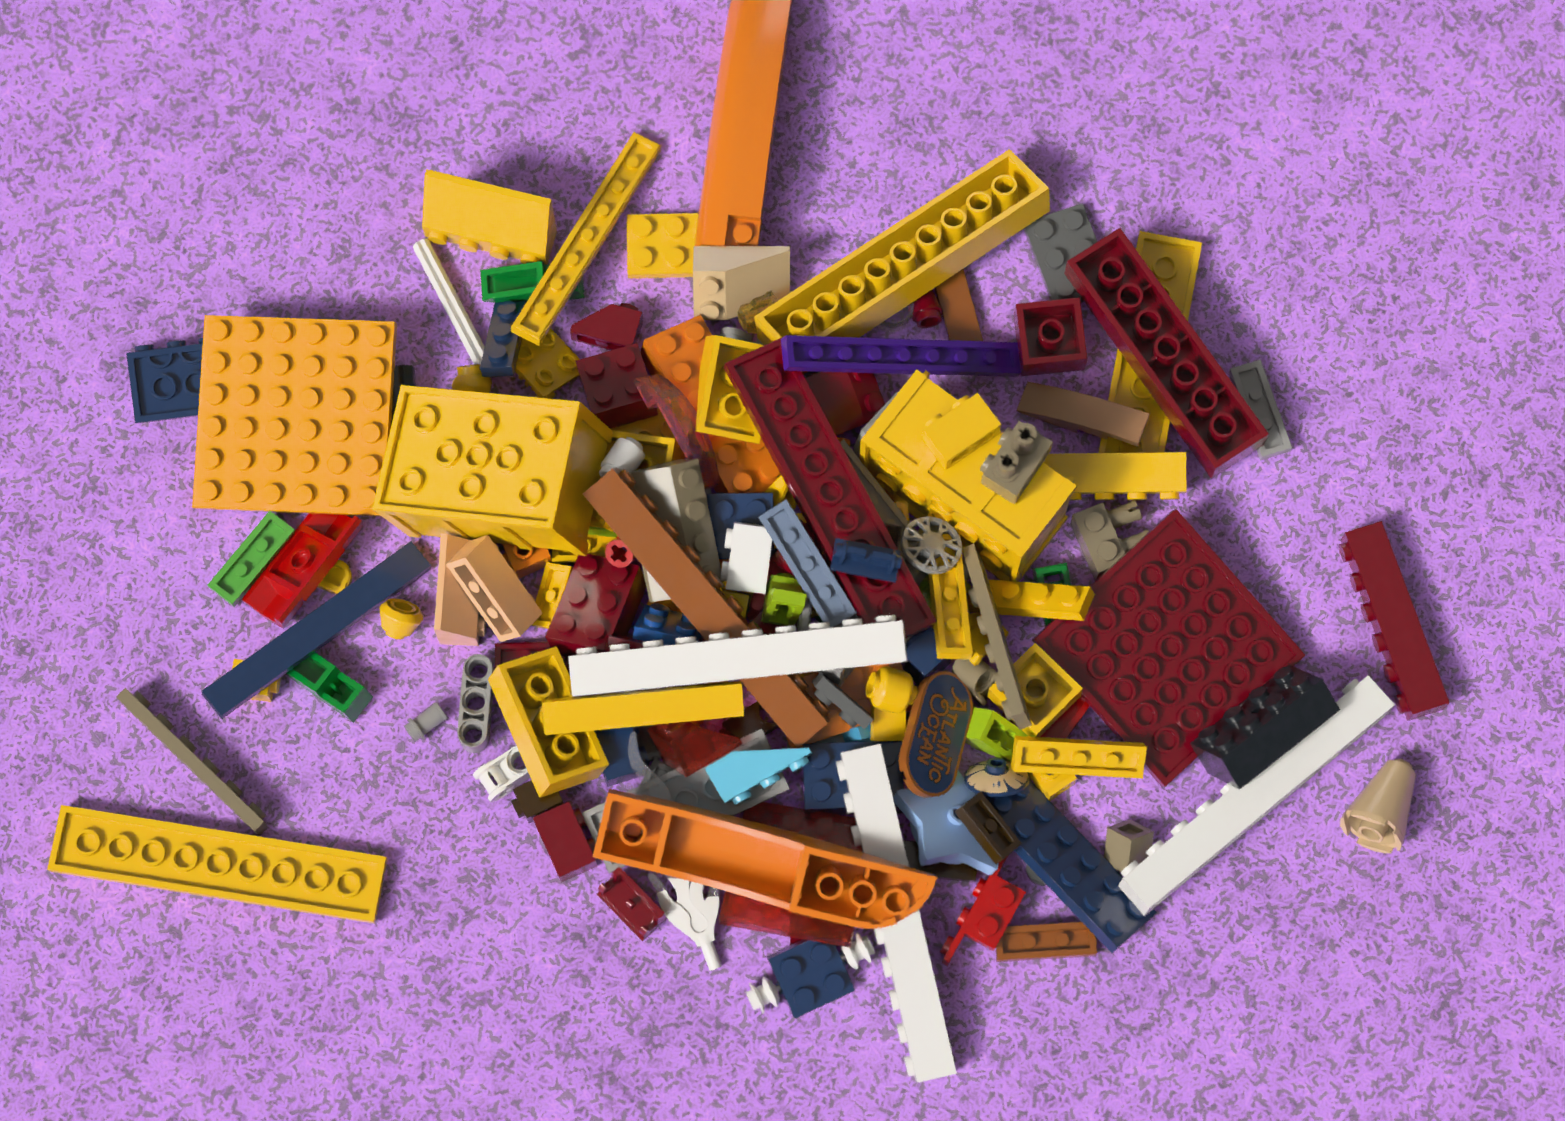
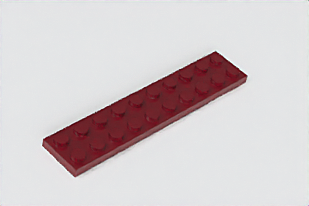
M781 338L726 362L723 367L829 565L831 566L835 538L898 550L802 372L784 371ZM903 558L901 567L897 571L895 583L833 571L847 598L857 612V617L862 619L863 625L876 623L875 617L896 615V621L904 622L906 639L935 625L937 622Z

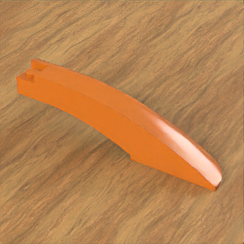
M732 0L730 3L716 84L694 246H759L793 0Z
M610 788L593 853V858L673 876L787 909L790 912L866 929L892 926L915 913L928 899L937 879L935 875L795 832L645 794L640 796Z

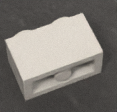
M734 522L733 529L727 528L724 548L731 549L729 562L723 561L720 581H727L726 589L766 593L772 539L763 525Z

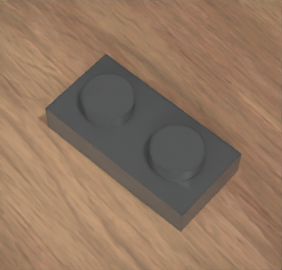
M822 672L812 681L815 688H817L814 694L827 706H830L832 702L842 710L839 716L853 728L859 724L865 730L873 721L870 713Z

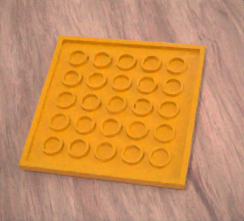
M205 315L192 508L380 516L372 510L391 429L397 323L391 321Z

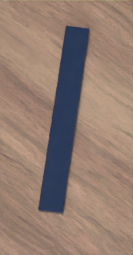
M410 541L203 689L202 696L221 719L225 718L371 613L382 603L431 569V564Z

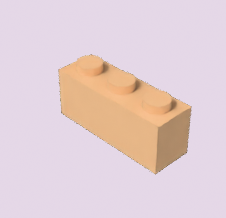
M488 535L468 541L446 563V566L500 642L520 637L542 614L533 596L528 593L517 577L516 572L509 566L497 545Z

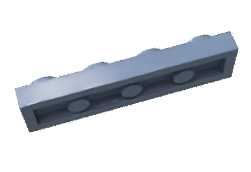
M787 499L758 517L821 620L829 622V628L837 626L843 620L857 613Z

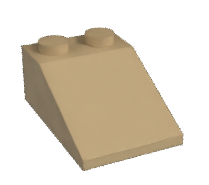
M790 246L693 247L694 317L701 314L703 320H728L771 306L790 293Z

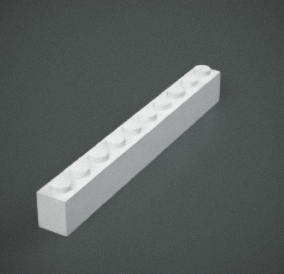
M896 615L875 617L876 623L863 625L862 619L843 620V627L829 628V622L809 624L808 631L796 632L795 626L775 628L776 634L763 635L762 629L742 631L743 638L729 639V633L709 635V641L696 642V637L694 636L676 638V645L663 646V640L643 642V648L631 650L629 644L610 645V652L597 653L596 647L576 649L577 655L568 656L572 696L599 695L908 662L904 622L896 621Z
M1369 675L1361 682L1356 678L1342 690L1344 696L1336 701L1340 710L1240 790L1229 784L1225 785L1220 790L1223 796L1215 802L1211 799L1207 800L1195 811L1198 816L1190 823L1186 819L1180 822L1171 831L1173 834L1172 838L1166 843H1163L1162 840L1157 841L1146 851L1149 857L1140 864L1136 860L1133 861L1121 872L1124 877L1118 886L1144 916L1389 714L1395 704Z
M881 744L840 753L841 760L836 761V767L840 781L846 780L849 793L843 794L847 813L854 812L856 826L851 827L855 846L861 845L863 853L909 867ZM918 909L915 913H912L895 925L874 929L877 944H884L887 957L881 958L885 978L892 976L895 989L889 991L893 1011L899 1010L902 1023L896 1024L900 1043L907 1042L910 1056L904 1057L908 1077L915 1076L917 1083L957 1074Z

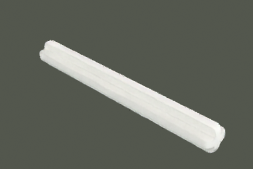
M428 239L416 242L413 245L414 251L473 364H481L485 346Z

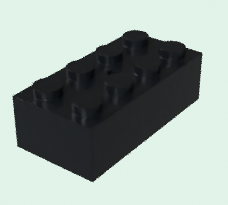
M1288 665L1276 671L1273 678L1263 686L1252 690L1248 698L1238 706L1228 709L1215 724L1201 730L1198 737L1190 745L1208 774L1240 790L1337 713L1340 708L1322 678Z

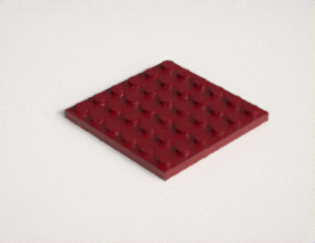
M1173 509L1090 585L1095 595L1084 621L1053 619L1032 639L1083 688L1082 698L1122 742L1144 743L1146 745L1144 767L1161 787H1166L1198 757L1190 743L1198 737L1201 730L1219 721L1228 709L1238 706L1248 698L1252 690L1263 686L1271 680L1276 671L1288 665L1295 666L1305 656L1302 650L1177 509Z

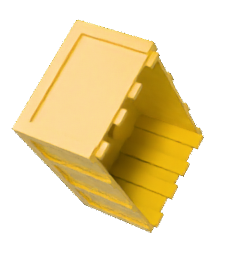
M916 369L861 439L859 459L893 502L907 501L908 512L915 518L929 516L946 521L960 534L962 547L974 543L987 571L1000 580L1019 582L1067 521L1066 511L1070 497L1077 487L1074 484L1075 478L1072 476L1069 479L1064 478L1043 462L1015 505L981 484L983 472L980 471V468L989 454L995 456L1002 447L998 444L1003 434L1001 431L1000 434L945 470L923 441V429L926 428L924 426L925 423L937 414L944 416L953 410L952 405L957 399L928 379L930 373L927 370L921 373Z
M401 385L372 510L409 537L421 538L422 535L441 537V534H450L474 540L488 535L494 543L516 545L520 549L533 550V547L570 551L574 555L586 556L589 546L587 536L594 507L584 497L583 493L600 479L601 462L605 458L607 444H611L613 431L580 401Z

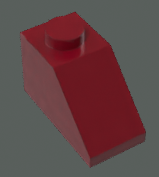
M621 303L620 306L610 304L572 324L570 329L571 340L610 351L635 344L638 341L643 325V313L638 311L639 309L636 306L628 303Z

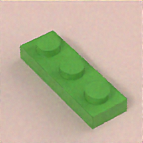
M269 511L209 582L208 587L235 607L295 533V529Z

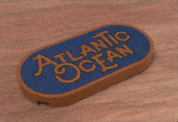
M941 671L934 673L920 682L900 749L899 767L900 772L904 771L906 777L904 782L910 791L922 798L944 795L953 786L973 715V701L970 691L958 676L952 672Z

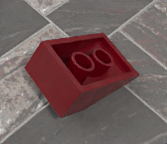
M813 371L804 376L836 436L868 423L885 405L874 373Z

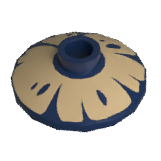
M991 758L970 766L964 773V784L969 790L977 794L981 791L984 796L1005 797L1015 795L1028 786L1029 772H1013L1011 762L1002 758Z

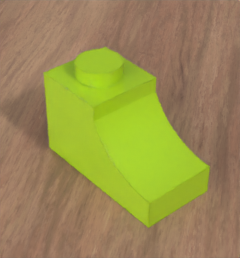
M789 573L771 574L766 585L761 622L782 626L795 625L805 607L806 594L803 593L802 587L794 576Z
M973 707V715L965 743L978 751L1012 762L1015 736L1027 735L995 711Z

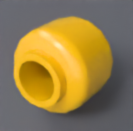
M881 667L877 672L870 674L866 685V697L870 698V703L876 709L892 713H902L908 705H913L917 697V686L913 685V678L908 672L890 667Z

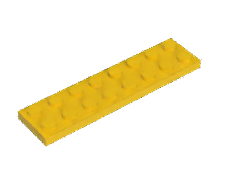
M1139 231L1136 245L1137 252L1188 321L1202 242ZM1117 348L1108 401L1149 413V419L1138 447L1108 436L1107 440L1101 438L1098 453L1165 452L1170 421Z

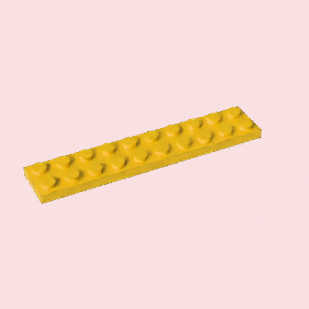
M61 805L47 870L61 874L375 924L387 857Z

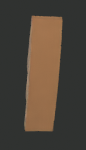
M1028 381L1016 412L1075 433L1080 430L1106 440L1109 436L1137 447L1149 419V413L1115 402Z

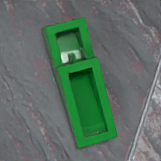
M542 261L480 270L483 302H527L550 264L545 265ZM583 277L568 300L584 298Z
M317 653L312 654L286 673L296 683L353 723L373 698L364 686L342 673L335 665Z

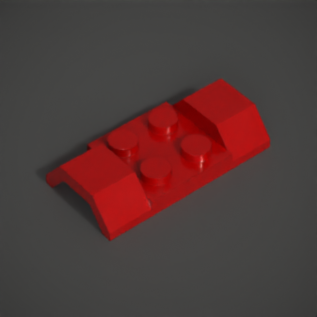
M309 513L241 600L265 619L284 629L303 605V600L306 601L317 589L323 578L335 566L346 548L363 528L362 521L355 515L351 518L347 515Z

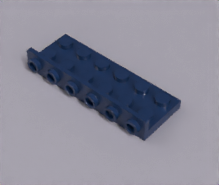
M199 338V344L186 345L184 340L167 342V348L154 349L153 344L139 345L134 347L135 352L126 353L136 424L198 416L203 338Z

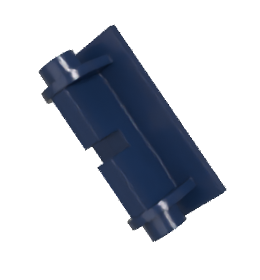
M835 538L830 570L895 583L897 571L901 567L902 556L900 555V550Z

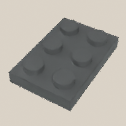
M1081 203L1044 215L1023 229L1050 300L1080 297V303L1084 302L1064 274L1068 260L1097 242L1084 205Z

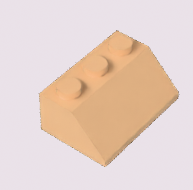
M441 534L434 631L439 644L479 646V637H485L486 621L481 617L478 609L446 566V563L471 540L450 534Z

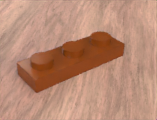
M1082 922L1007 926L995 948L996 962L1096 956V936Z

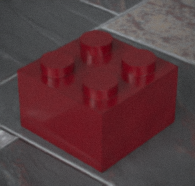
M1080 297L1015 305L1013 317L1016 341L1018 342L1021 376L1085 370L1088 357Z
M638 343L576 360L580 382L589 410L610 429L658 415L655 396Z

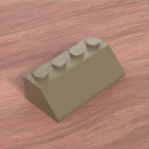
M677 459L629 472L637 482L633 487L641 496L647 494L658 507L655 513L663 522L668 519L680 533L676 538L684 547L689 544L700 556L701 560L698 564L707 573L711 570L720 580L721 566L698 459ZM642 565L649 601L657 602L671 599ZM721 581L723 585L720 588L725 587L724 581Z

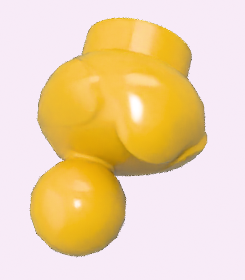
M481 364L458 366V376L452 382V390L490 393L492 381L490 377H482Z

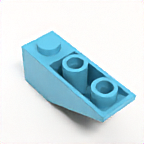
M809 748L733 751L707 766L705 770L724 803L728 804L732 801L736 806L752 796L750 790L761 784L763 789L778 782L781 779L778 774L790 767L791 771L794 772L809 763L807 757L813 753Z

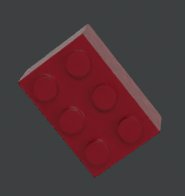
M591 554L586 556L578 555L545 636L550 647L557 646L560 655L568 658V656L577 655L576 649L596 647L597 653H603L607 634L627 637L646 589L645 577L640 566L629 564L624 568H618L610 564L607 558Z

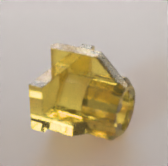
M772 290L739 307L738 319L744 331L753 334L757 333L754 316L778 301Z

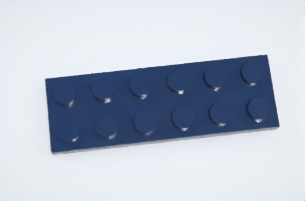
M1030 780L1028 786L1015 795L1005 797L985 796L1022 843L1014 851L1111 953H1114L1155 916L1157 912L1154 909L1145 916L1118 886L1123 876Z

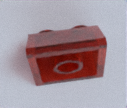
M702 720L656 724L647 729L662 761L685 777L692 775L743 744L741 739L716 724Z

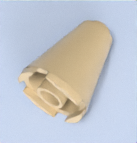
M1403 759L1386 761L1343 813L1340 819V827L1347 836H1349L1350 832L1358 836L1359 838L1356 843L1386 854L1392 853L1393 848H1397V851L1401 850L1405 839L1416 773L1409 762Z

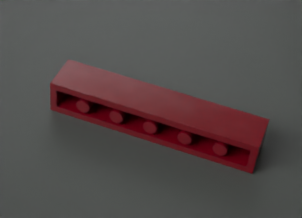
M1382 521L1345 532L1340 540L1341 544L1338 545L1340 556L1344 563L1349 562L1352 570L1350 582L1353 590L1356 593L1360 592L1362 597L1361 612L1366 623L1371 622L1375 632V634H1372L1373 645L1377 653L1382 652L1386 664L1383 665L1384 674L1388 683H1393L1398 695H1395L1394 699L1399 713H1405L1407 721L1444 710L1450 702Z

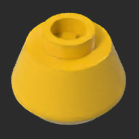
M393 598L380 605L381 627L386 631V635L393 639L401 640L412 635L423 621L420 608L409 601Z

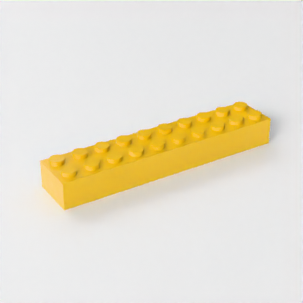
M1008 149L754 316L757 338L763 345L786 335L860 338L1050 211L1049 187Z

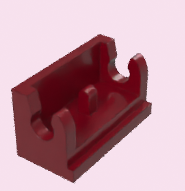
M618 866L612 872V877L605 884H600L598 887L599 892L596 895L643 942L666 920V915Z

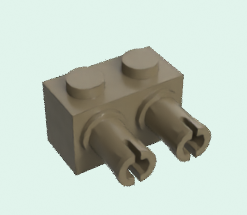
M1018 421L1014 429L1008 427L1004 431L998 442L1002 447L995 456L989 454L980 468V471L983 472L981 484L1014 505L1050 453L1053 444L1051 440L1039 434L1032 424Z
M1135 500L1112 510H1108L1103 503H1100L1072 515L1071 528L1095 581L1149 532L1146 529L1122 540L1116 534V528L1142 519L1140 509H1136L1138 505Z

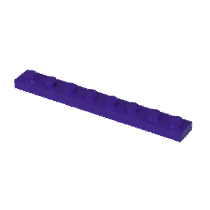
M786 335L781 338L784 371L913 374L917 369L921 373L927 370L930 375L1016 377L1021 374L1018 342Z

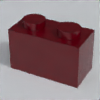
M568 801L533 817L536 828L561 883L597 867L596 860L593 858L596 844L592 837L586 840L581 828L587 825L579 807L573 810Z

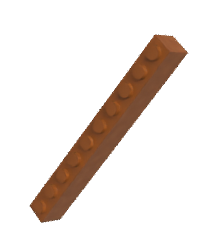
M617 467L612 468L583 493L584 497L706 641H709V635L729 633V639L743 638L742 631L761 629L756 622L748 623L741 613L744 609L732 595L727 598L720 590L723 584L711 570L706 573L698 564L701 560L698 553L689 544L684 547L676 538L680 535L676 527L668 519L664 522L655 513L658 507L647 494L641 496L633 487L637 482L626 469L620 471ZM799 673L740 679L743 685L797 748L802 746L830 721V718L827 716L830 710L818 697L813 699L805 689L809 686Z

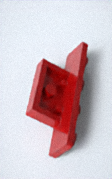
M1008 856L998 863V869L992 875H989L987 880L981 877L972 893L977 898L971 909L966 906L964 907L956 922L957 925L961 926L956 937L954 938L949 935L940 950V953L945 955L942 964L948 966L964 935L994 952L1026 894V891L998 876Z

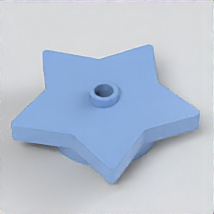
M959 771L953 786L944 795L922 798L915 795L909 789L897 790L894 794L893 800L910 821L911 832L918 844L919 862L922 866L939 862L946 864L965 863L988 875H992L998 869V864L995 865L955 814L957 809L977 794L967 788L964 784V777Z

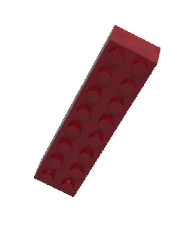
M1118 228L1067 261L1064 274L1211 479L1265 444L1269 433L1121 228Z

